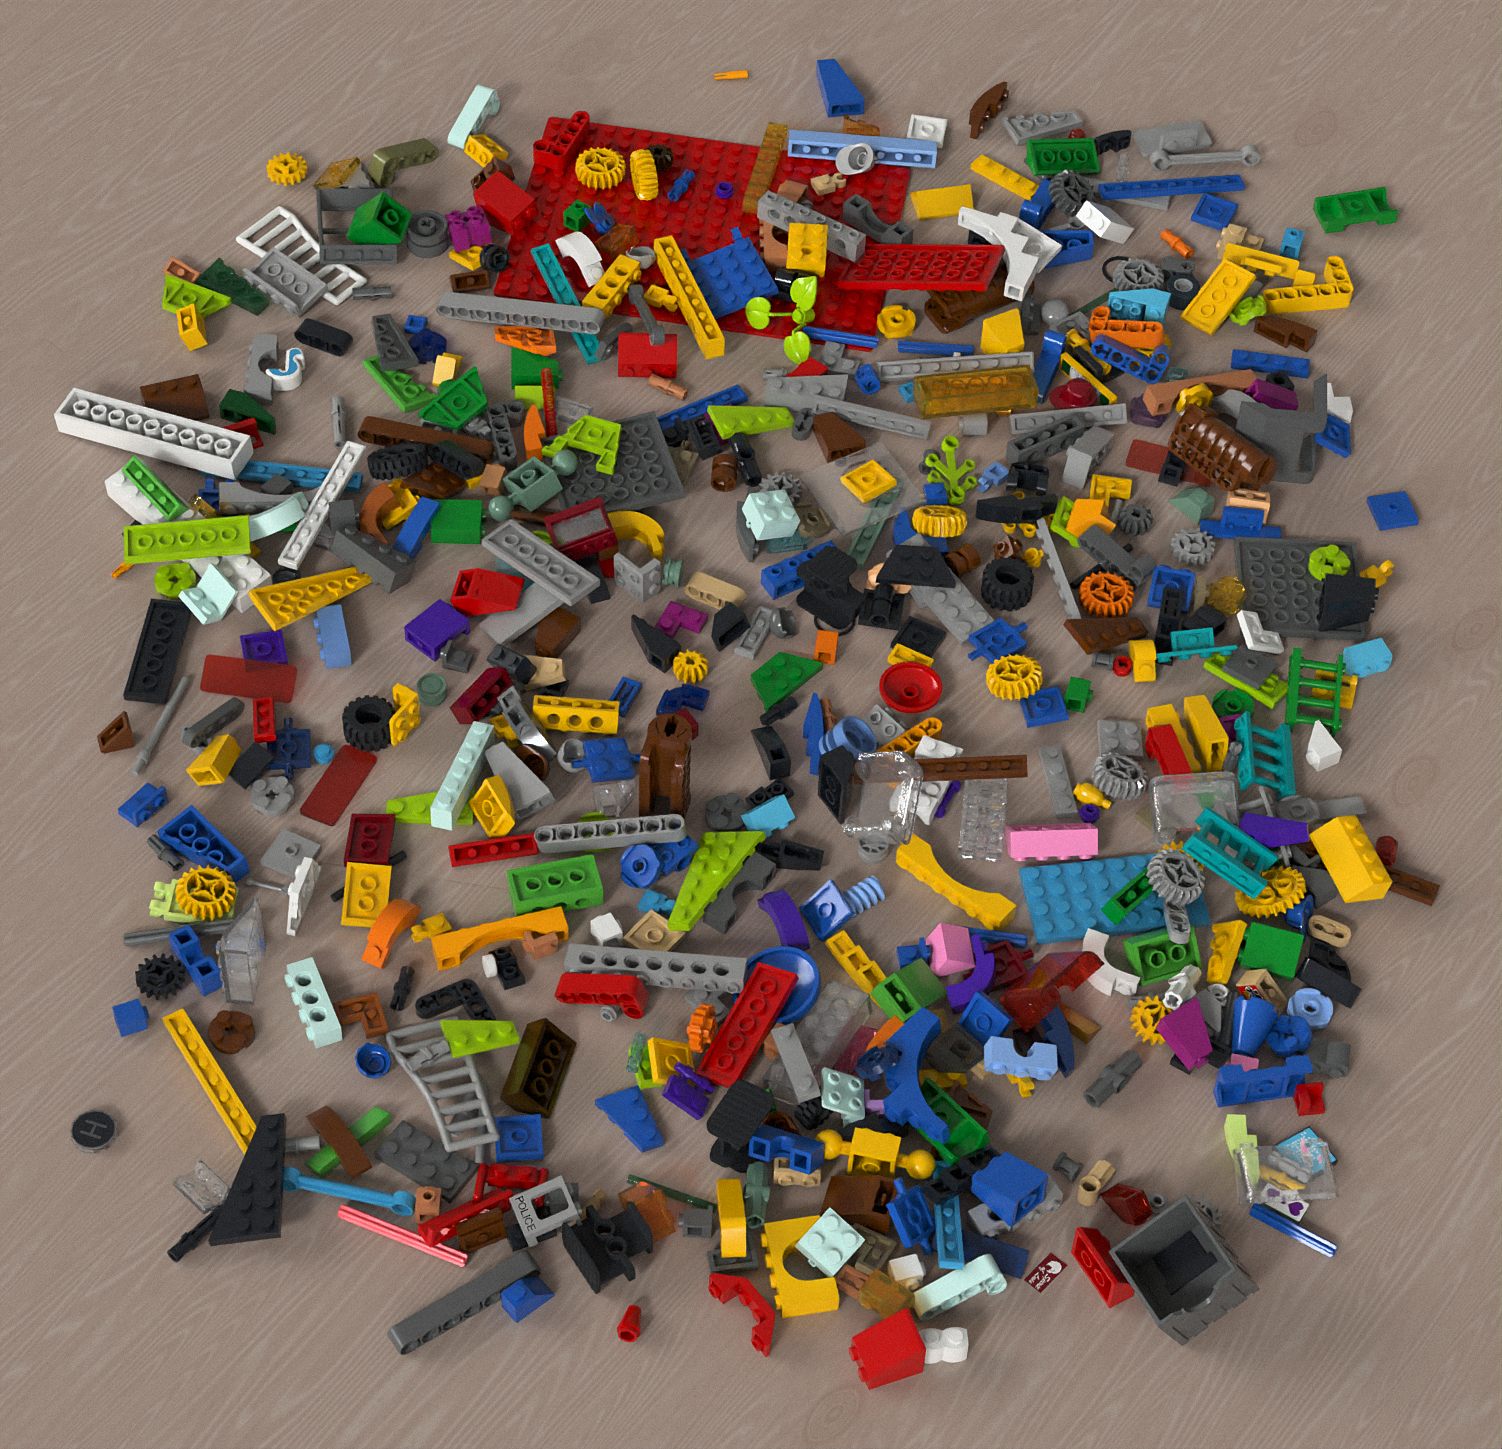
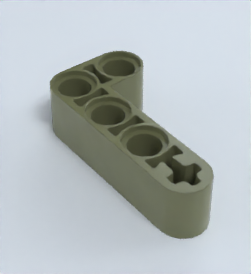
M426 138L377 149L372 156L368 175L381 188H386L392 183L396 170L432 162L438 157L439 149Z

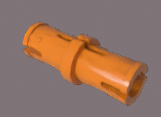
M1168 228L1161 232L1160 238L1167 242L1173 251L1176 250L1186 260L1188 257H1192L1194 250L1186 245L1181 237H1177Z

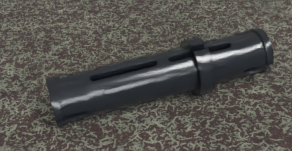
M219 1204L188 1233L185 1232L181 1236L182 1239L167 1251L168 1256L177 1263L186 1253L197 1248L198 1243L213 1230L222 1210V1205Z

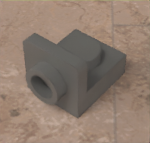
M448 640L446 647L443 646L440 652L443 668L462 673L468 672L474 658L472 652L453 648L452 640Z
M1296 845L1290 847L1292 857L1288 858L1290 867L1300 866L1320 869L1321 857L1319 854L1309 859Z

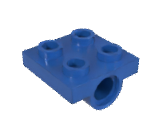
M676 826V827H674V828H672V829H673V830H676V829L679 828V826ZM688 834L685 839L679 842L647 844L659 853L660 859L664 863V868L661 872L666 876L674 870L676 872L684 870L691 862V855L699 849L698 844Z

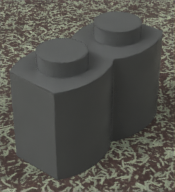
M1312 1038L1310 1045L1302 1052V1056H1309L1313 1067V1073L1309 1074L1324 1073L1333 1078L1346 1077L1351 1045L1344 1042H1328L1323 1039Z

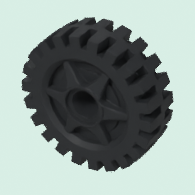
M418 442L394 444L391 447L386 446L384 449L372 452L367 457L371 477L376 480H392L393 478L398 479L401 476L407 477L409 474L413 475L416 474L415 472L422 471V469L429 465L425 445Z

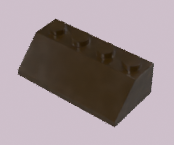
M547 1018L528 1023L500 1099L517 1112L529 1115L541 1114V1118H550L577 1043Z

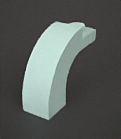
M303 492L294 494L276 507L249 516L250 542L280 531L305 517L309 504Z

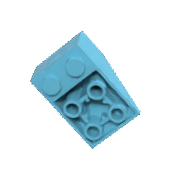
M1153 288L1110 292L1107 307L1110 310L1111 320L1159 322L1164 328L1171 293Z

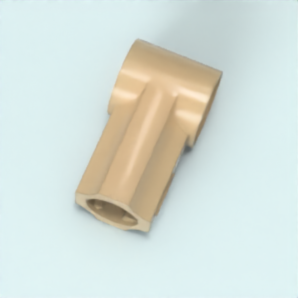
M1098 1160L1088 1175L1080 1180L1077 1192V1200L1080 1204L1092 1206L1097 1202L1099 1194L1115 1175L1116 1170L1112 1167L1111 1163L1106 1160Z

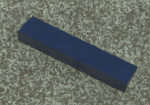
M961 1229L964 1261L971 1262L982 1255L991 1254L1001 1273L1019 1279L1022 1278L1028 1261V1250ZM935 1232L931 1248L933 1251L938 1252Z

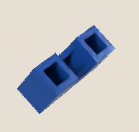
M189 924L169 934L172 952L180 960L181 965L184 966L185 971L203 997L224 987L221 970L211 956L206 957L200 946V940Z
M765 1124L757 1129L749 1141V1156L767 1162L777 1157H786L790 1159L789 1169L811 1175L824 1164L825 1143Z

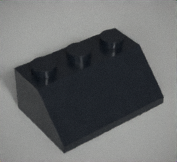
M843 745L820 756L817 794L840 825L845 822L851 800L855 763L853 754L850 751L848 752Z

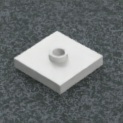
M912 114L906 139L937 141V148H942L948 119Z

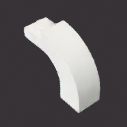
M576 231L555 240L562 257L571 256L577 262L588 287L596 285L605 272L600 263L602 258L590 239L583 233Z
M1088 928L1081 951V967L1087 980L1106 995L1111 996L1113 990H1116L1124 995L1135 996L1140 977L1112 967L1104 956L1109 935Z

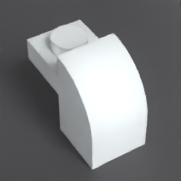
M1327 383V413L1350 424L1353 414L1350 397H1334L1331 383Z

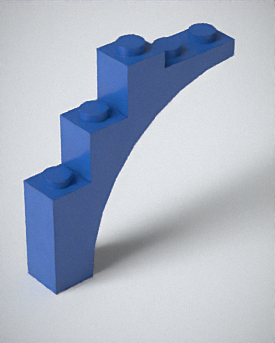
M922 1007L886 1041L893 1043L898 1051L900 1061L897 1065L885 1070L886 1085L893 1092L883 1100L884 1113L890 1121L897 1122L901 1126L909 1121L913 1127H919L925 1131L929 1138L937 1140L944 1145L950 1139L948 1125L935 1115L926 1103L919 1088V1071L923 1057L931 1043L941 1033L940 1018Z

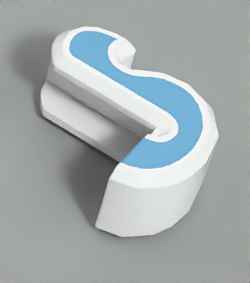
M299 348L287 350L285 370H265L266 375L272 377L274 390L287 391L300 386L303 381L302 370L306 368L304 351Z

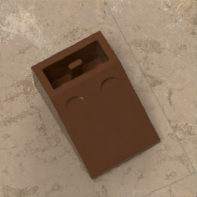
M881 1175L831 1176L820 1211V1217L831 1208L849 1225L858 1223L872 1231L888 1234L892 1217L886 1204L894 1200L898 1194L893 1183L895 1179Z

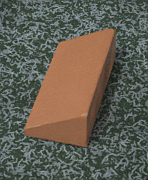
M173 256L162 271L164 274H169L199 285L206 278Z

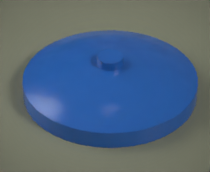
M788 946L773 947L757 953L747 961L748 975L746 983L758 962L796 973L799 977L771 1028L776 1023L788 1025L799 1020L816 1003L821 990V975L816 963L806 952ZM732 993L734 1004L740 993Z

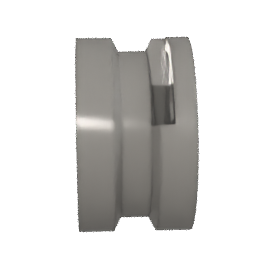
M877 829L864 831L858 840L860 859L868 864H878L887 858L889 847L887 835Z

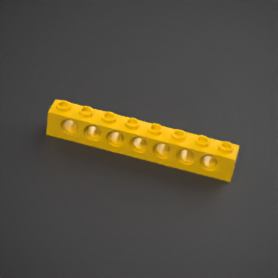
M673 236L654 239L655 260L673 296L678 298L677 303L705 359L724 356L725 338Z

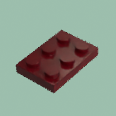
M352 813L343 860L344 867H347V862L389 866L396 823L395 814Z

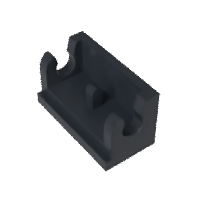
M699 415L690 420L687 419L685 422L697 451L704 461L723 451L710 420H704L706 419L705 415Z

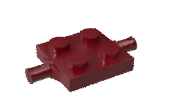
M1008 939L987 947L988 952L994 954L997 968L996 979L991 992L1028 978L1029 973L1023 965V961L1034 957L1031 948L1019 953L1011 946ZM973 953V955H974V960H975V965H976V957H975V953ZM975 967L973 971L962 974L964 981L973 974Z

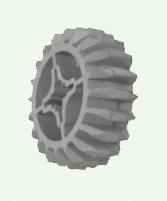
M1137 257L1135 260L1129 258L1128 261L1123 260L1121 264L1117 265L1113 273V285L1115 291L1152 288L1161 291L1164 285V274H1162V269L1158 268V264H1152V260L1147 262L1145 258L1143 260H1139Z
M1112 753L1102 754L1101 757L1095 760L1091 769V781L1094 782V786L1099 787V791L1105 792L1106 796H1113L1114 799L1120 798L1122 801L1124 799L1131 801L1132 798L1138 799L1145 792L1149 778L1145 767L1140 766V762H1135L1133 758H1128L1126 755L1122 756L1118 753L1115 755Z
M1171 848L1163 849L1157 855H1154L1148 864V873L1146 874L1150 878L1148 884L1153 885L1152 891H1157L1159 893L1158 897L1162 896L1165 898V902L1171 901L1173 905L1179 904L1180 906L1192 903L1201 895L1200 893L1205 886V877L1202 876L1203 870L1198 868L1199 863H1195L1193 857L1189 858L1186 852L1180 853L1178 848L1176 850Z

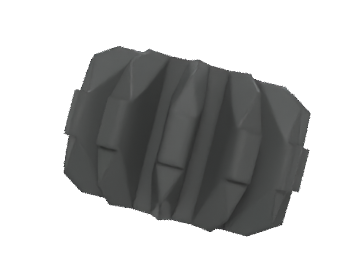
M1136 502L1133 506L1128 503L1126 507H1122L1118 522L1121 530H1126L1127 535L1132 533L1134 537L1137 534L1143 536L1145 532H1149L1151 529L1153 515H1151V509L1145 508V504L1138 506Z

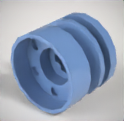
M847 716L842 719L834 728L824 734L819 741L821 754L843 745L848 752L850 751L853 754L855 762H861L875 751L877 746L876 738L871 728L862 719L855 716Z

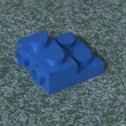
M1168 565L1155 566L1147 606L1160 609L1164 587L1184 590L1181 613L1187 614L1196 573H1191L1188 569H1171Z

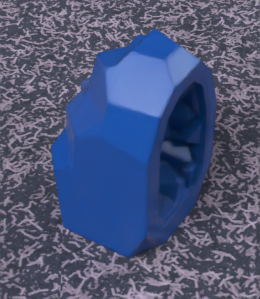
M865 364L856 371V382L864 394L872 395L880 389L881 381L876 370L870 364Z

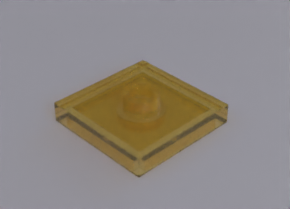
M358 157L331 162L313 184L314 188L326 189L343 185L361 161Z

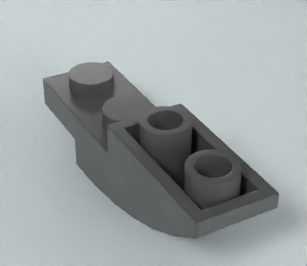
M748 487L746 499L749 493H756V488ZM737 501V539L748 562H753L754 554L758 555L759 542H756L757 540L751 527L748 528L746 525L747 519L742 510L745 502Z
M512 685L497 698L504 710L502 714L523 745L532 747L544 755L549 762L557 757V750L542 724L534 718L518 688Z

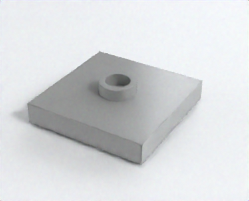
M283 829L260 861L261 865L296 879V868L302 864L304 857L315 859L322 848L318 843Z

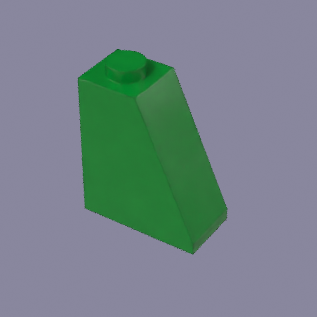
M511 347L512 389H515V385L542 386L541 370L544 368L552 369L544 371L552 372V386H555V389H559V381H563V369H559V362L557 360Z

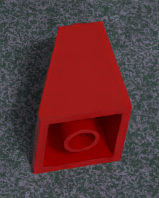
M496 171L473 192L476 206L482 207L489 225L513 236L539 214L535 199L499 171Z
M906 1308L853 1336L851 1347H849V1354L852 1361H856L858 1364V1375L861 1382H865L868 1390L922 1373L926 1347L909 1309Z

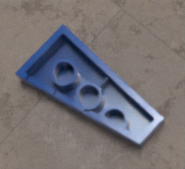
M1038 230L1062 245L1061 251L1043 269L1091 260L1094 246L1092 230Z
M192 805L157 831L159 838L166 845H170L173 849L172 851L200 865L202 868H206L209 864L211 869L218 866L219 872L226 870L227 876L231 875L235 883L250 872L246 858Z

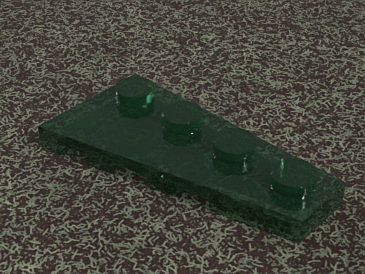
M218 258L196 279V285L231 297L233 304L256 316L269 306V299L254 286L248 285L247 280L242 276L239 277L235 274V270L230 266L227 267L221 258Z

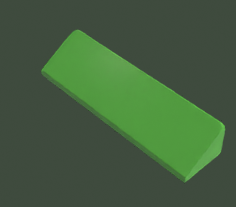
M133 455L121 471L168 521H172L189 509L142 458Z
M375 1106L348 1129L359 1145L362 1146L391 1123V1116L387 1111ZM329 1144L305 1162V1165L319 1178H323L340 1164L338 1156Z

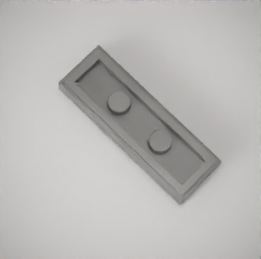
M759 605L749 622L751 627L743 633L734 649L735 654L754 660L771 630L769 618L773 610Z

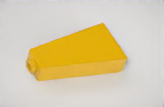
M1205 695L1184 697L1183 715L1204 773L1206 775L1218 774L1221 769H1224L1222 765L1228 751L1229 737Z

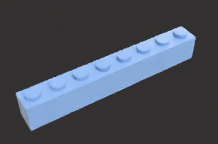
M789 129V157L836 160V156L842 148L849 145L867 143L873 149L875 156L878 157V161H875L877 164L935 168L937 141Z

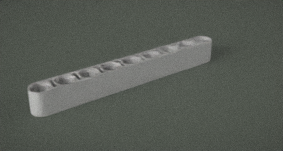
M454 292L443 293L436 307V312L444 318L587 334L599 333L605 319V313L598 308Z

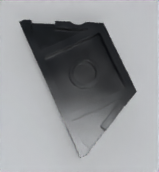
M896 544L876 576V583L955 588L956 581L937 547Z

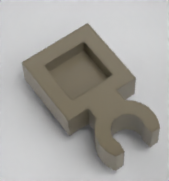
M1197 576L1194 589L1195 594L1193 596V611H1197L1199 607L1203 606L1205 597H1209V585H1206L1205 576Z

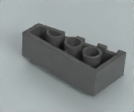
M345 525L336 531L331 547L333 554L348 565L354 564L357 566L356 571L361 574H368L372 577L371 582L375 585H383L385 587L384 591L388 594L410 581L416 562L409 558L407 554L392 549L390 545L375 540L373 536L360 532L352 525Z

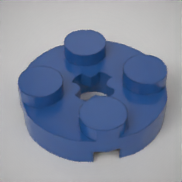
M633 845L623 853L620 859V865H622L621 878L627 885L634 888H649L657 881L664 868V863L660 859L659 853L648 845ZM639 862L644 863L643 870L638 872L639 866L637 864Z
M1281 1015L1276 1019V1023L1266 1036V1041L1277 1056L1291 1057L1293 1052L1298 1050L1302 1052L1310 1045L1313 1033L1308 1021L1303 1017Z

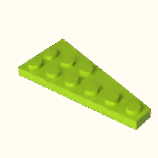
M764 831L703 832L698 845L699 849L695 852L668 920L667 926L669 931H690L705 913L704 908L709 902L713 903L716 900L718 891L721 888L725 889L743 867L742 862L745 858L752 856L756 851L755 846L766 839Z

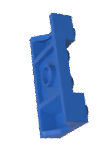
M1308 1055L1288 1057L1282 1067L1273 1066L1260 1070L1251 1069L1244 1072L1242 1064H1228L1219 1067L1213 1090L1217 1106L1225 1107L1293 1097L1296 1085L1306 1084L1305 1074L1313 1073V1067Z

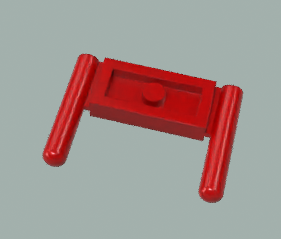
M481 1163L478 1169L473 1199L476 1202L482 1200L485 1183H488V1186L531 1189L548 1181L549 1170L547 1168L538 1170V1167L491 1164L488 1166L486 1163ZM545 1194L535 1198L534 1203L536 1206H543Z

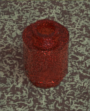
M1391 836L1379 837L1376 841L1375 851L1382 864L1391 867L1395 863L1398 842Z

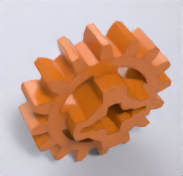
M699 1004V1007L691 1015L690 1023L687 1026V1034H689L690 1040L688 1043L691 1044L690 1049L693 1052H706V1048H709V1043L711 1044L714 1040L718 1022L715 1020V1007L711 1004Z

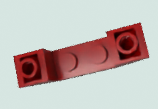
M717 1273L709 1275L708 1290L713 1298H718L722 1304H725L738 1295L740 1302L750 1308L754 1319L759 1323L752 1328L751 1343L758 1352L761 1351L765 1357L769 1356L775 1326L776 1313L747 1278Z

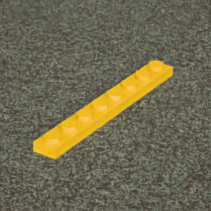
M182 1008L163 1017V1024L245 1155L257 1126L184 1009Z

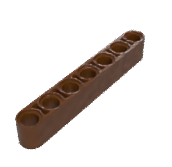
M366 416L357 433L359 439L363 442L391 447L394 444L399 445L400 443L406 444L408 442L422 443L425 445L427 456H429L428 448L430 445L449 440L481 459L485 467L486 464L490 463L495 451V446L486 440L373 416Z

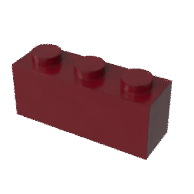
M487 668L449 708L459 724L479 722L498 702L497 698L514 683L505 668Z

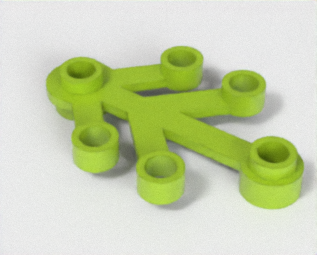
M947 435L941 442V448L946 453L947 467L933 453L927 456L925 463L927 466L935 467L949 480V484L935 470L928 474L927 480L929 483L944 482L948 502L953 505H960L965 499V492L968 489H974L977 485V479L974 476H968L961 486H958V480L964 474L973 471L975 462L971 459H966L962 466L956 470L954 451L959 446V441L956 437Z

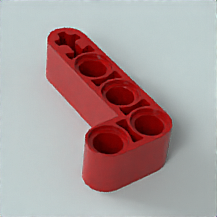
M585 111L575 112L554 143L546 140L535 141L533 143V161L538 165L554 170L564 169L590 131L589 114Z
M1165 724L1148 728L1145 742L1147 756L1149 759L1157 758L1172 795L1176 796L1195 792L1196 781L1172 725Z
M564 973L560 976L554 994L555 998L562 1003L620 1005L625 1015L633 1019L643 1017L649 999L643 982L633 975Z

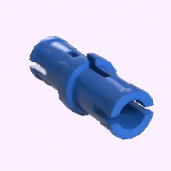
M689 169L685 170L683 175L674 182L675 185L667 194L671 201L674 199V202H676L681 194L688 190L689 184L695 178L692 170L690 172Z

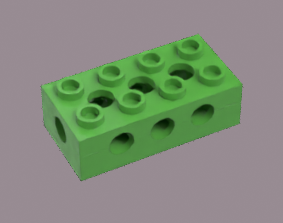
M593 854L506 870L507 888L515 917L551 907L561 906L563 912L603 905V886Z

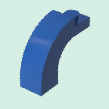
M898 509V517L894 518L892 539L895 545H900L918 534L910 526L907 509ZM922 536L931 547L938 548L942 557L949 553L945 537Z

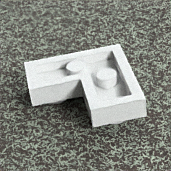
M1241 610L1237 614L1248 649L1280 654L1284 651L1279 633L1263 630L1256 612Z

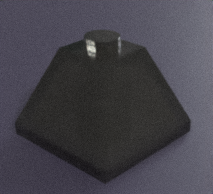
M957 1022L932 1042L923 1059L939 1073H967L984 1060V1045Z

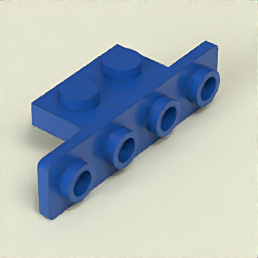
M1223 506L1221 521H1200V532L1207 531L1206 536L1234 539L1235 537L1281 539L1280 527L1262 526L1264 510Z

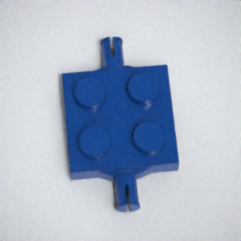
M1000 617L969 635L968 641L976 650L968 653V658L974 661L978 657L983 656L991 664H994V660H1000L1001 656L1008 657L1009 654L1015 656L1017 653L1027 649V642L1020 636V633L1028 629L1027 624L1022 622L1013 627Z
M625 737L588 740L583 743L585 757L572 760L573 768L586 767L590 773L592 783L633 779L635 776L632 763L640 761L641 753L631 754Z
M902 1177L893 1180L898 1194L886 1206L904 1248L912 1247L919 1243L924 1255H928L933 1252L928 1238L936 1230L935 1220L923 1192H921L920 1185L913 1186L907 1190Z

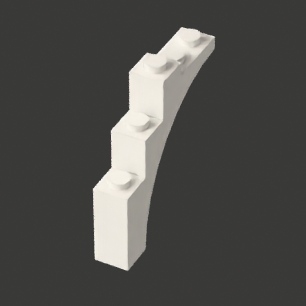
M962 206L959 210V226L981 235L992 245H1004L1005 253L1002 258L1008 272L1004 296L1023 301L1037 273L1039 257L1026 254L1029 237L1016 234L1018 217L1002 212L997 217Z

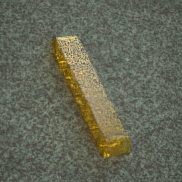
M768 122L743 199L742 212L757 215L758 200L770 189L787 135L786 124Z

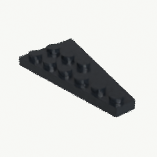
M284 1113L261 1116L208 1240L210 1246L281 1238L287 1120Z

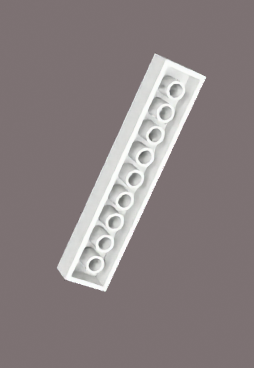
M77 388L72 389L54 414L59 432L236 480L254 453L249 435Z
M122 469L105 480L108 496L142 525L206 519L171 489L189 509L172 521H168L121 471ZM248 554L182 560L188 563L191 569L201 578L209 565L215 564L238 590L231 604L241 613H244L254 605L249 598V590L273 585L271 574Z

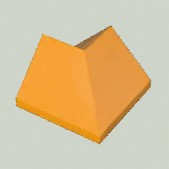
M1076 499L1066 530L1079 537L1091 525H1096L1109 536L1116 524L1109 520L1105 500Z

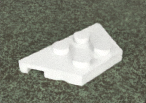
M304 857L302 864L296 868L295 881L289 885L288 935L296 936L322 871V866H318V863L312 858Z

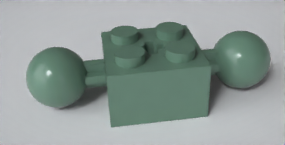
M560 450L554 455L550 467L533 456L502 479L510 495L508 497L496 496L489 502L488 512L490 516L496 521H506L511 517L510 511L518 503L530 512L539 508L541 504L554 497L563 489L557 475H570L577 469L578 459L576 455L570 450Z

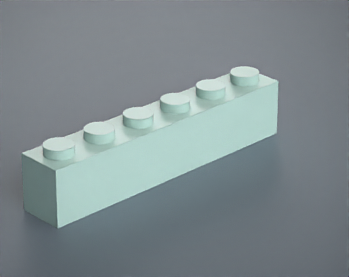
M477 721L473 722L430 807L431 826L453 830L487 761L484 751L495 744L494 725Z

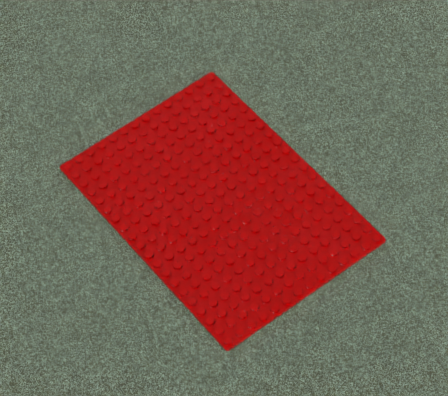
M549 117L542 140L554 143L570 119ZM590 122L588 135L564 169L554 170L534 162L525 192L535 199L539 214L515 236L511 235L507 247L510 261L507 263L508 267L506 270L498 275L494 296L556 304L531 255L532 248L549 243L580 306H582L583 299L595 285L588 287L577 262L571 256L563 258L555 241L575 232L564 226L563 212L577 199L588 204L592 209H594L595 202L601 203L607 213L611 214L614 218L615 225L610 234L601 235L596 230L593 222L581 231L596 247L602 258L600 263L604 272H606L620 254L626 256V250L630 252L631 247L646 246L654 250V239L671 235L679 250L685 248L692 261L733 244V235L730 229L738 227L743 239L749 237L760 256V252H763L760 251V239H763V237H759V228L763 224H759V218H757L758 200L768 190L777 194L780 184H783L786 180L808 186L806 200L811 201L813 204V211L859 232L861 231L842 220L843 204L854 194H858L869 201L875 215L882 222L894 225L901 219L911 170L904 167L875 163L874 167L868 172L852 175L842 174V179H846L845 187H836L835 192L818 196L811 186V179L826 174L833 177L834 174L840 173L836 167V160L789 157L786 150ZM657 143L661 146L665 144L666 147L671 148L674 156L671 169L666 170V173L662 171L657 173L658 194L656 198L647 201L639 200L631 178V154L640 149L645 150L646 147H650V144L654 146ZM599 147L603 149L606 147L607 150L613 148L614 152L618 151L619 155L623 156L626 164L625 176L622 182H618L617 186L612 185L611 189L605 187L603 190L602 188L595 189V187L588 188V185H583L581 181H578L575 167L579 154H583L584 150L589 151L590 148L597 149ZM689 169V172L692 170L695 178L689 184L688 190L683 192L676 202H674V199L671 201L667 194L675 185L674 182L683 175L685 170ZM720 182H729L734 189V194L730 198L722 199L716 196L715 188ZM785 231V233L779 234L774 238L778 242L787 245L788 251L789 232ZM866 235L865 244H880ZM826 249L825 275L818 278L816 299L812 307L815 318L812 322L806 323V326L876 336L877 316L881 312L885 291L882 289H838L837 280L849 259ZM656 260L650 267L640 270L642 272L639 281L633 284L642 285L644 294L651 285H655L669 290V295H673ZM769 272L774 280L776 272ZM628 293L624 295L621 303L612 312V314L641 318L636 306L630 304ZM771 296L766 298L771 304V313H792L797 309L795 303L771 298ZM648 304L656 321L688 325L679 305L676 311L672 312L664 305L658 308ZM746 307L715 319L720 330L784 340L786 337L792 336V331L800 325L793 320L792 316H769L770 322L766 328L755 329L747 319ZM809 338L811 344L825 346V340ZM845 344V349L871 352L873 349L871 347Z

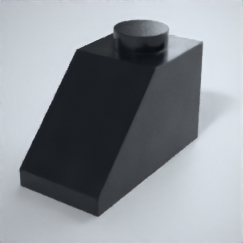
M729 602L714 615L711 638L719 652L751 627L746 614Z

